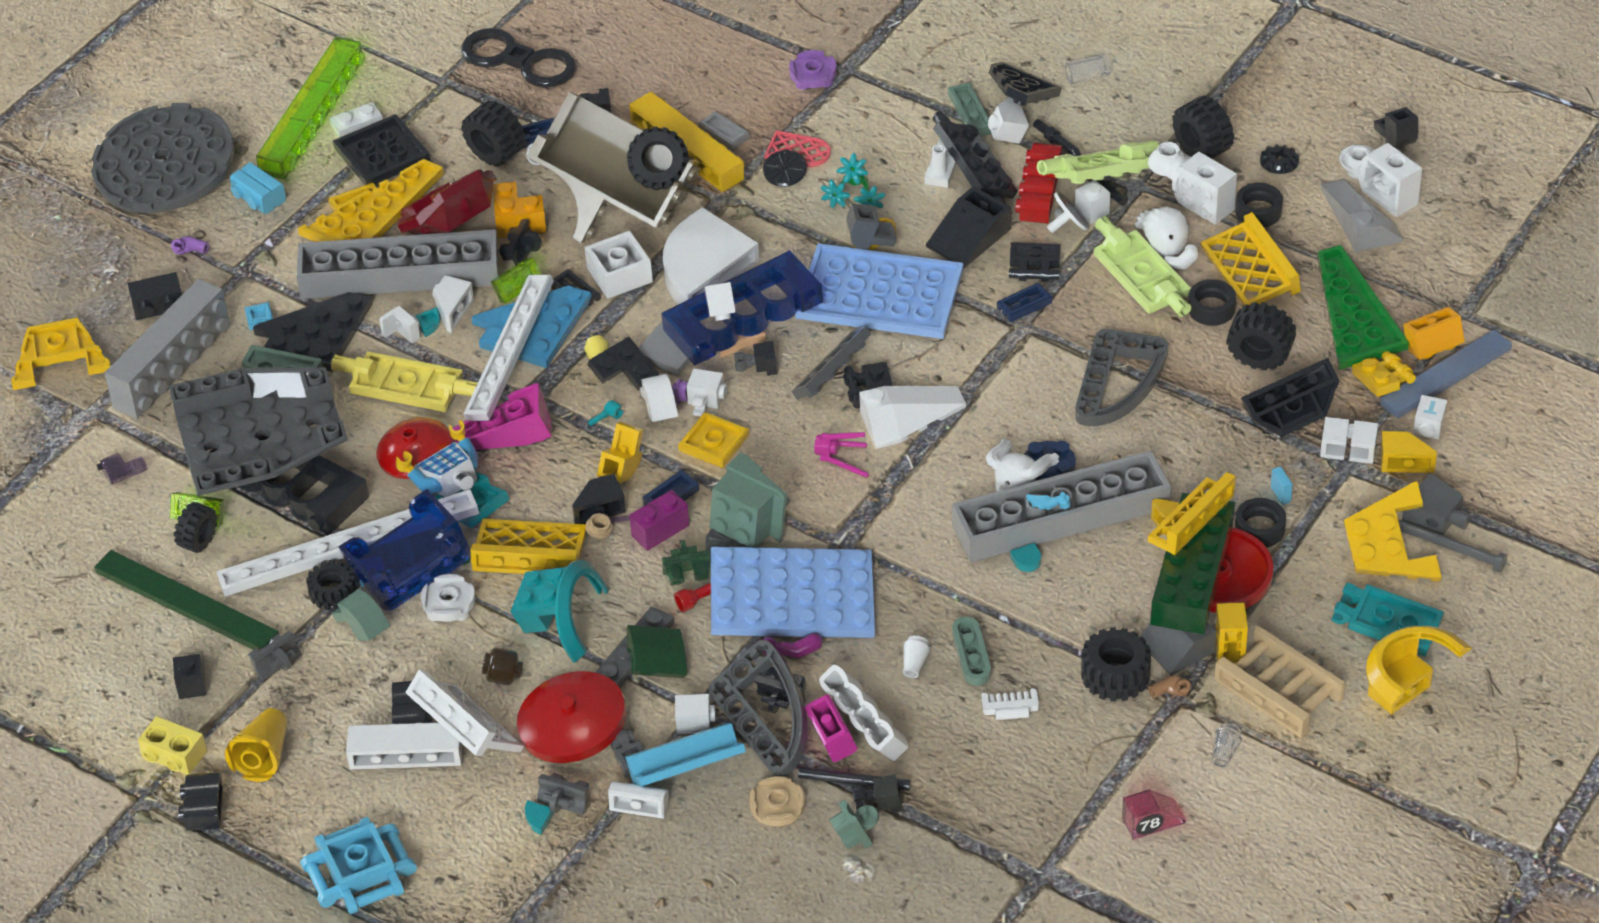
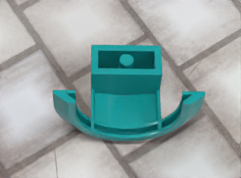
M585 560L573 561L567 567L525 572L510 611L524 633L548 631L555 614L560 641L573 663L577 662L587 651L576 632L573 622L572 594L577 580L584 576L590 581L597 594H601L602 590L607 594L609 590L596 568Z

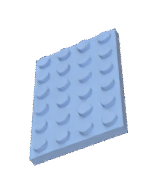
M818 243L795 311L796 319L860 328L866 327L867 329L944 339L963 274V263Z
M711 547V635L806 637L816 633L821 637L874 638L875 621L871 550Z

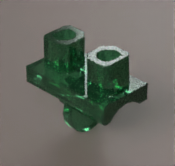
M679 540L680 548L670 550L671 556L662 558L663 575H667L671 586L684 583L683 572L693 570L695 581L709 579L711 562L709 550L698 552L696 545L687 547L685 540Z

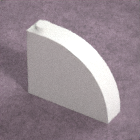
M703 207L690 214L688 218L671 232L663 249L664 279L667 290L674 301L687 312H691L706 301L705 286L732 282L759 262V249L756 241Z

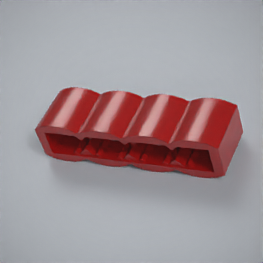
M1033 143L1032 149H1027L1026 164L1028 166L1023 167L1022 180H1025V182H1020L1019 197L1021 199L1017 198L1015 213H1019V221L1049 224L1058 178L1055 177V174H1039L1037 163L1040 160L1052 159L1055 156L1062 155L1061 145Z

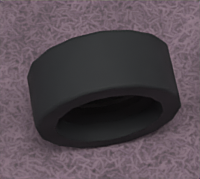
M1257 182L1248 184L1237 193L1235 213L1238 219L1244 222V216L1253 212L1263 227L1271 226L1281 218L1283 196L1276 187L1267 183ZM1252 201H1264L1272 206L1261 210L1251 208L1246 204Z
M1217 279L1199 281L1189 291L1188 303L1191 305L1189 314L1192 319L1207 326L1225 324L1235 314L1236 292L1232 286L1224 281ZM1204 298H1218L1226 304L1220 307H1207L1198 301Z
M1267 498L1249 499L1239 505L1236 511L1235 528L1253 535L1266 548L1274 546L1282 540L1285 534L1286 512L1274 500ZM1255 516H1263L1274 521L1276 525L1268 529H1256L1249 526L1245 521Z

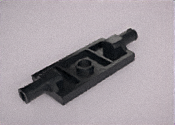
M945 111L936 112L932 117L933 122L936 124L933 129L970 185L1005 204V198H1014L1018 190L1012 183V179L1001 167L1000 161L991 152L989 145L980 136L979 130L971 124L965 125L951 122Z

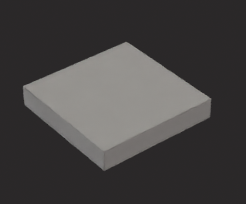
M662 321L640 345L639 349L653 366L679 375L703 348L705 338Z

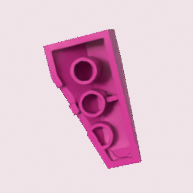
M539 383L516 390L507 395L509 400L495 407L489 421L465 420L463 422L466 431L465 437L470 439L475 450L525 446L552 437L551 418ZM457 425L452 429L458 431L460 430V426ZM453 439V443L456 442L458 444L459 441Z

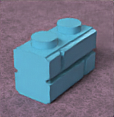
M251 162L230 176L232 194L237 199H244L253 210L258 209L262 213L267 214L275 206L278 207L285 202L284 185Z

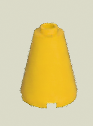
M265 709L233 737L225 750V760L229 768L233 772L238 770L244 774L242 778L248 781H268L277 772L280 765L287 727L286 716L277 709Z

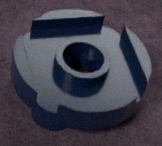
M1066 441L1032 442L1028 445V450L1024 455L1031 457L1034 461H1037L1046 454L1056 453L1059 456V463L1049 467L1043 474L1036 477L1037 481L1075 471L1076 458Z

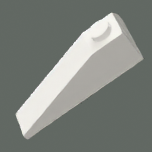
M882 386L859 392L860 414L876 449L901 443L908 439L909 434L917 430L921 432L927 429L929 423L935 420H943L966 407V402L958 386Z

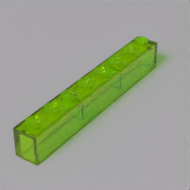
M340 37L333 39L256 155L258 168L274 178L286 180L290 172L295 169L297 161L305 154L308 144L314 140L316 132L325 123L326 117L334 109L336 101L340 95L344 94L349 81L353 80L355 72L359 66L363 65L365 54L362 52L361 42Z

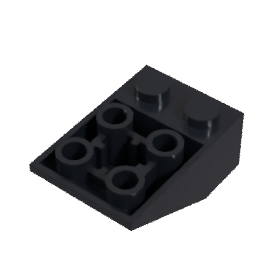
M973 186L956 200L926 243V247L950 261L963 263V268H965L1011 230V207Z

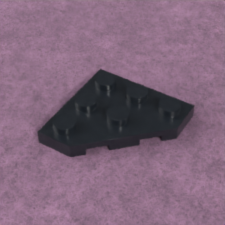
M1004 62L994 63L990 66V76L1005 96L1012 98L1013 102L1018 105L1026 106L1029 103H1038V101L1060 96L1062 87Z

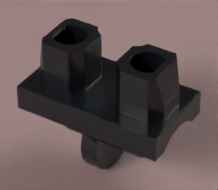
M521 219L518 227L509 229L507 233L509 244H501L499 253L504 261L512 260L516 267H523L531 251L536 252L541 248L542 240L538 232L531 231L529 220Z
M770 667L763 675L757 674L754 680L757 684V695L762 696L761 702L768 703V711L776 714L779 707L788 709L790 705L789 699L776 669ZM794 674L804 703H806L804 695L807 685L806 679L803 676Z

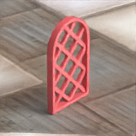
M776 130L766 150L764 159H767L775 152L781 150L793 151L792 148L799 146L801 150L798 153H804L807 156L804 158L806 166L815 167L827 162L830 158L831 149L829 144L822 139ZM793 139L796 143L789 146L787 141ZM809 142L812 146L805 149L803 144ZM783 143L785 147L778 150L776 145ZM824 146L827 150L821 152L819 147ZM815 149L817 153L810 156L808 151ZM820 156L822 158L818 161H814V158Z

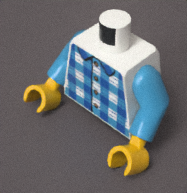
M458 420L460 426L458 431L453 430L452 426L449 425L450 435L453 439L459 441L458 444L456 442L450 444L414 467L412 466V455L409 452H403L405 462L396 457V468L400 472H408L407 476L423 493H437L448 497L460 490L466 491L471 489L477 480L475 470L478 469V454L470 439L465 437V425L461 420Z

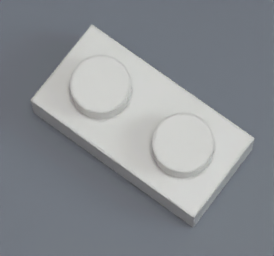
M372 102L340 113L329 119L330 125L340 138L383 120V117Z

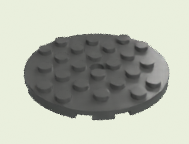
M172 103L171 107L159 109L156 105L127 116L105 134L106 139L101 145H97L93 153L91 173L102 197L118 208L137 213L170 211L188 206L190 203L209 194L221 182L229 171L234 158V141L226 122L217 113L208 108L191 107L190 103ZM165 156L167 160L165 161L164 159L159 158Z

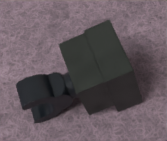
M895 774L873 779L874 792L863 789L853 791L856 810L862 806H872L874 803H877L879 811L891 809V813L903 811L900 789Z

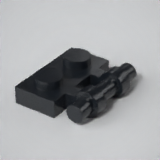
M1011 242L1010 267H1019V269L1009 268V278L1019 279V281L1041 279V282L1059 280V270H1049V268H1060L1061 244ZM1027 267H1038L1042 269H1027Z
M887 362L861 365V373L855 372L853 366H846L844 368L845 374L843 379L845 385L849 388L847 395L849 401L856 409L860 408L859 392L882 386H893ZM865 385L866 389H861L859 386Z

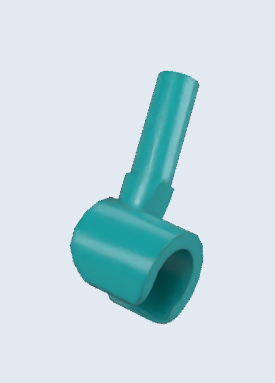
M613 400L608 401L600 414L587 421L589 426L608 416L616 420L619 419L624 413L620 409L622 405Z

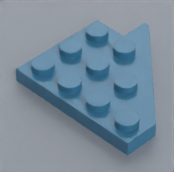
M565 286L550 291L518 360L548 368L590 303L591 292L572 286ZM516 302L472 316V325L486 329L479 340L480 348L493 352Z

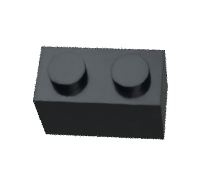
M176 272L127 283L136 320L163 315L182 296Z

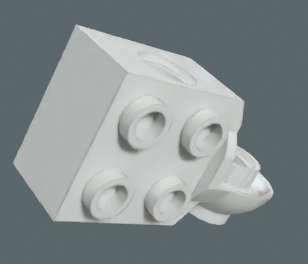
M1173 142L1161 143L1149 156V168L1156 174L1172 179V191L1177 202L1183 207L1188 208L1215 225L1235 210L1237 173L1201 152H1197L1190 157Z
M1389 143L1376 150L1365 145H1351L1341 151L1339 156L1340 163L1348 175L1358 179L1362 192L1396 218L1418 205L1422 168L1402 154L1401 151Z

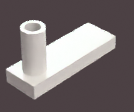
M940 138L937 145L932 147V159L924 181L927 185L948 188L957 164Z

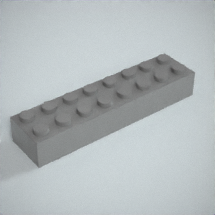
M496 230L298 243L297 282L301 299L335 297L347 292L365 295L433 290L435 285L440 283L444 275L472 282V287L499 285V249Z
M1147 451L952 503V526L969 561L974 562L1007 553L1031 543L1037 545L1151 514L1153 499L1158 498L1170 501L1171 486L1152 451ZM1061 492H1064L1069 496L1071 505L1067 509H1061L1058 504L1049 510H1040L1038 507H1032L1026 495L1057 497Z

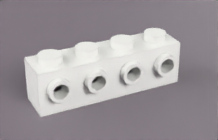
M440 723L348 726L346 754L350 770L461 766L462 743Z

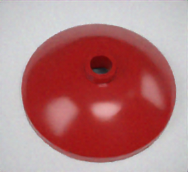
M427 417L410 418L397 423L382 436L377 446L376 457L381 469L388 475L399 479H410L407 476L408 472H400L396 468V457L405 462L403 452H409L412 455V466L414 467L452 444L453 439L447 426L436 419Z

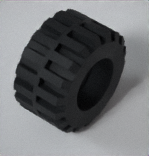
M1206 95L1199 96L1174 111L1172 125L1175 136L1184 152L1190 157L1197 152H1201L1213 159L1233 146L1234 133L1230 118L1224 108L1216 100L1214 101L1212 97H1206Z
M488 100L483 102L462 121L461 130L466 144L480 160L485 161L489 165L495 167L504 165L526 143L524 139L526 136L518 118L503 104H498L496 101Z
M652 127L649 130L644 129L641 134H637L634 137L633 142L629 145L627 152L629 170L635 180L647 189H669L668 187L673 186L674 182L680 179L688 164L687 147L682 138L676 132L668 130V128ZM664 145L671 151L672 164L666 171L654 173L646 168L643 157L649 147Z
M1253 302L1250 306L1246 304L1237 311L1228 332L1226 344L1229 345V352L1234 353L1233 357L1236 360H1240L1241 364L1249 365L1255 370L1256 368L1267 371V368L1273 370L1277 366H1282L1287 360L1296 338V325L1292 324L1293 319L1290 316H1286L1287 312L1283 309L1279 310L1273 304L1269 306L1264 302H1261V304Z
M1113 627L1109 631L1105 629L1099 630L1098 635L1092 634L1090 639L1085 641L1084 649H1082L1081 678L1084 686L1090 688L1089 692L1093 695L1099 694V698L1103 700L1110 698V701L1116 702V699L1126 701L1130 696L1132 698L1137 697L1139 692H1143L1146 689V684H1149L1151 649L1149 645H1146V640L1143 637L1138 638V633L1134 631L1130 633L1125 628L1116 630V627ZM1111 663H1119V664H1123V665L1115 666V665H1110V664H1111Z

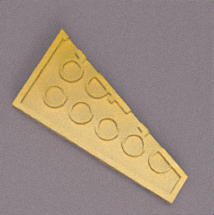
M422 159L402 170L399 177L391 181L387 179L382 181L377 189L373 191L366 190L337 206V211L327 216L324 214L316 218V222L309 226L304 224L298 227V234L313 242L380 238L402 217L400 213L403 208L420 199L444 175L443 167Z

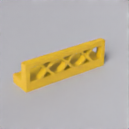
M1226 472L1217 482L1206 477L1148 535V542L1176 555L1232 499L1236 476ZM1162 534H1167V540L1161 538L1160 536Z

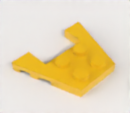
M78 318L27 327L21 346V356L16 363V373L11 379L13 390L36 386L33 370L35 367L86 358L89 375L104 373L111 366L110 361L104 357L99 346L95 345L92 341L91 335Z
M1413 482L1344 519V528L1355 573L1381 576L1398 575L1407 576L1408 579L1426 578L1435 582L1441 581L1442 576L1436 555L1408 560L1396 512L1423 507L1418 482Z

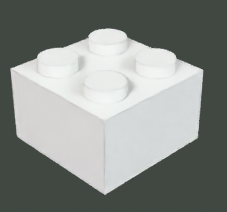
M630 231L585 247L587 269L607 299L653 282L651 260Z

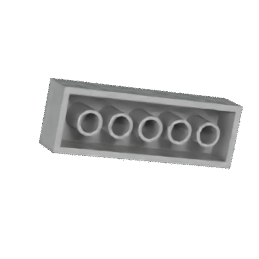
M198 279L105 371L114 409L138 419L160 395L165 393L168 386L178 379L197 360L201 353L212 345L213 341L222 332L226 331L230 324L221 288Z

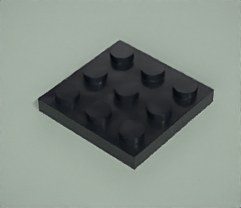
M397 114L333 140L335 150L364 185L370 183L375 185L396 176L402 170L422 159L431 161L430 153Z

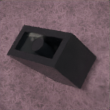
M615 473L588 481L572 504L574 524H586L592 515L598 513L608 517L626 513L624 494Z
M203 651L175 655L173 657V672L179 699L205 696L206 683Z

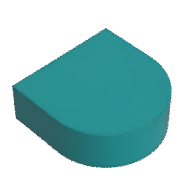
M1035 543L1010 551L1011 560L1021 571L1032 572L1041 565V553Z

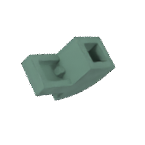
M360 589L337 603L339 608L332 612L336 622H348L358 640L370 641L390 627L378 604L372 597Z

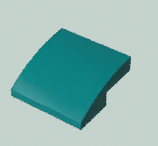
M476 471L477 480L470 490L478 506L479 514L458 521L469 528H473L483 518L485 519L510 500L507 491L491 485L488 476ZM437 494L435 497H433V500L435 501L445 497Z

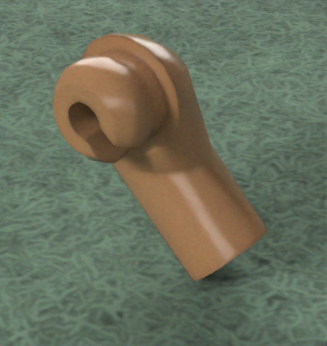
M1168 676L1148 686L1149 694L1154 699L1165 693L1184 696L1191 689L1189 680L1177 676Z

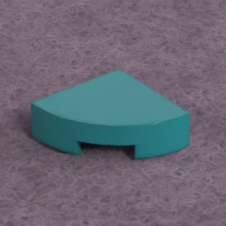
M437 307L415 315L420 324L419 328L425 337L434 333L439 327L440 316Z
M527 800L525 804L526 820L534 832L542 835L554 813L549 810L548 806Z

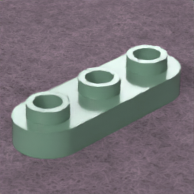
M960 617L952 625V636L963 677L971 685H983L990 680L991 666L979 623L972 617Z

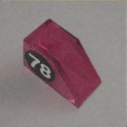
M1150 789L1123 797L1122 820L1133 840L1186 823V819L1174 798Z

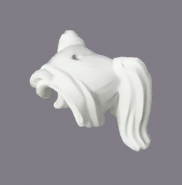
M1006 438L1001 439L1000 443L993 447L986 455L987 464L995 470L996 491L1037 481L1035 480L1036 477L1043 474L1049 467L1059 463V456L1056 453L1046 454L1037 461L1024 454L1010 453L1012 443Z

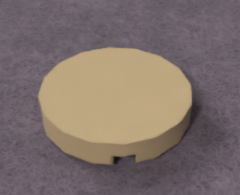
M773 776L765 778L758 782V786L755 789L753 787L750 792L749 808L752 816L760 823L768 826L781 827L791 824L799 819L805 810L806 801L803 788L798 783L797 785L793 783L792 779L787 777Z

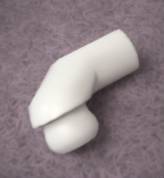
M1193 244L1185 246V251L1178 257L1165 256V261L1173 269L1185 270L1197 260L1199 256L1198 248Z

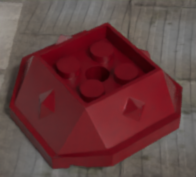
M478 169L452 184L448 182L403 208L400 213L402 217L398 219L397 227L401 234L405 232L413 235L448 233L491 207L493 181L497 180L493 171L486 170L483 172Z

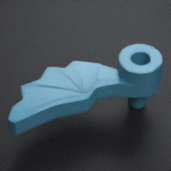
M1061 492L1057 497L1026 495L1032 507H1038L1040 510H1049L1058 504L1061 509H1067L1071 505L1069 496L1064 492Z

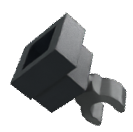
M773 341L753 344L754 355L743 352L734 353L735 369L737 372L745 371L751 368L752 365H756V372L767 371V376L777 375Z

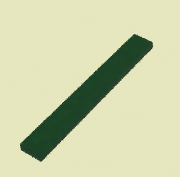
M110 550L94 566L97 574L252 650L264 648L273 637L279 634L278 630L113 550Z

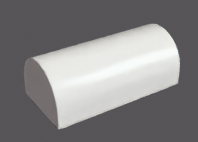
M614 781L611 782L608 789L610 811L664 819L669 801L668 790Z

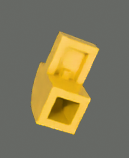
M623 422L616 423L612 446L601 453L597 472L598 477L615 473L619 484L631 478L638 468L643 454L639 449L644 429Z

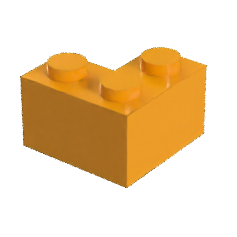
M516 181L493 184L492 192L498 238H507L509 229L518 227L521 219L529 220V227L532 232L546 233L542 195L518 198Z

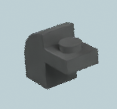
M851 204L846 222L853 245L858 249L869 250L870 245L894 247L897 238L893 223L879 221L875 206Z

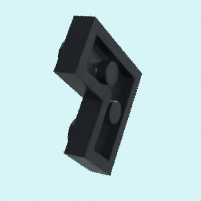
M630 337L623 339L593 357L587 364L602 384L623 372L638 391L642 386L641 379L659 376L658 371Z

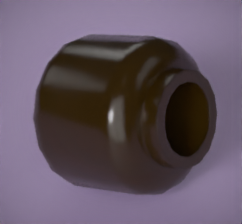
M494 647L490 653H485L482 674H485L488 682L511 685L515 677H521L523 662L518 661V653L516 651Z

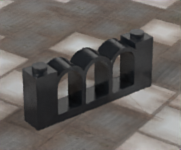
M263 436L260 437L258 440H266L269 437ZM213 448L209 453L215 452L218 449ZM320 455L295 467L300 472L287 483L273 485L272 483L281 476L279 475L275 478L238 486L240 489L248 492L261 490L263 499L270 505H289L290 512L296 519L308 521L309 526L313 530L320 531L326 535L332 534L369 498L366 479ZM318 481L328 485L315 498L309 500L300 499Z

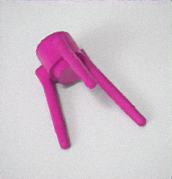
M864 432L822 433V435L818 434L816 436L814 453L821 455L820 461L830 462L864 477L869 476V473L831 457L833 454L837 455L839 446L867 447V443L839 441V439L865 437L866 434Z

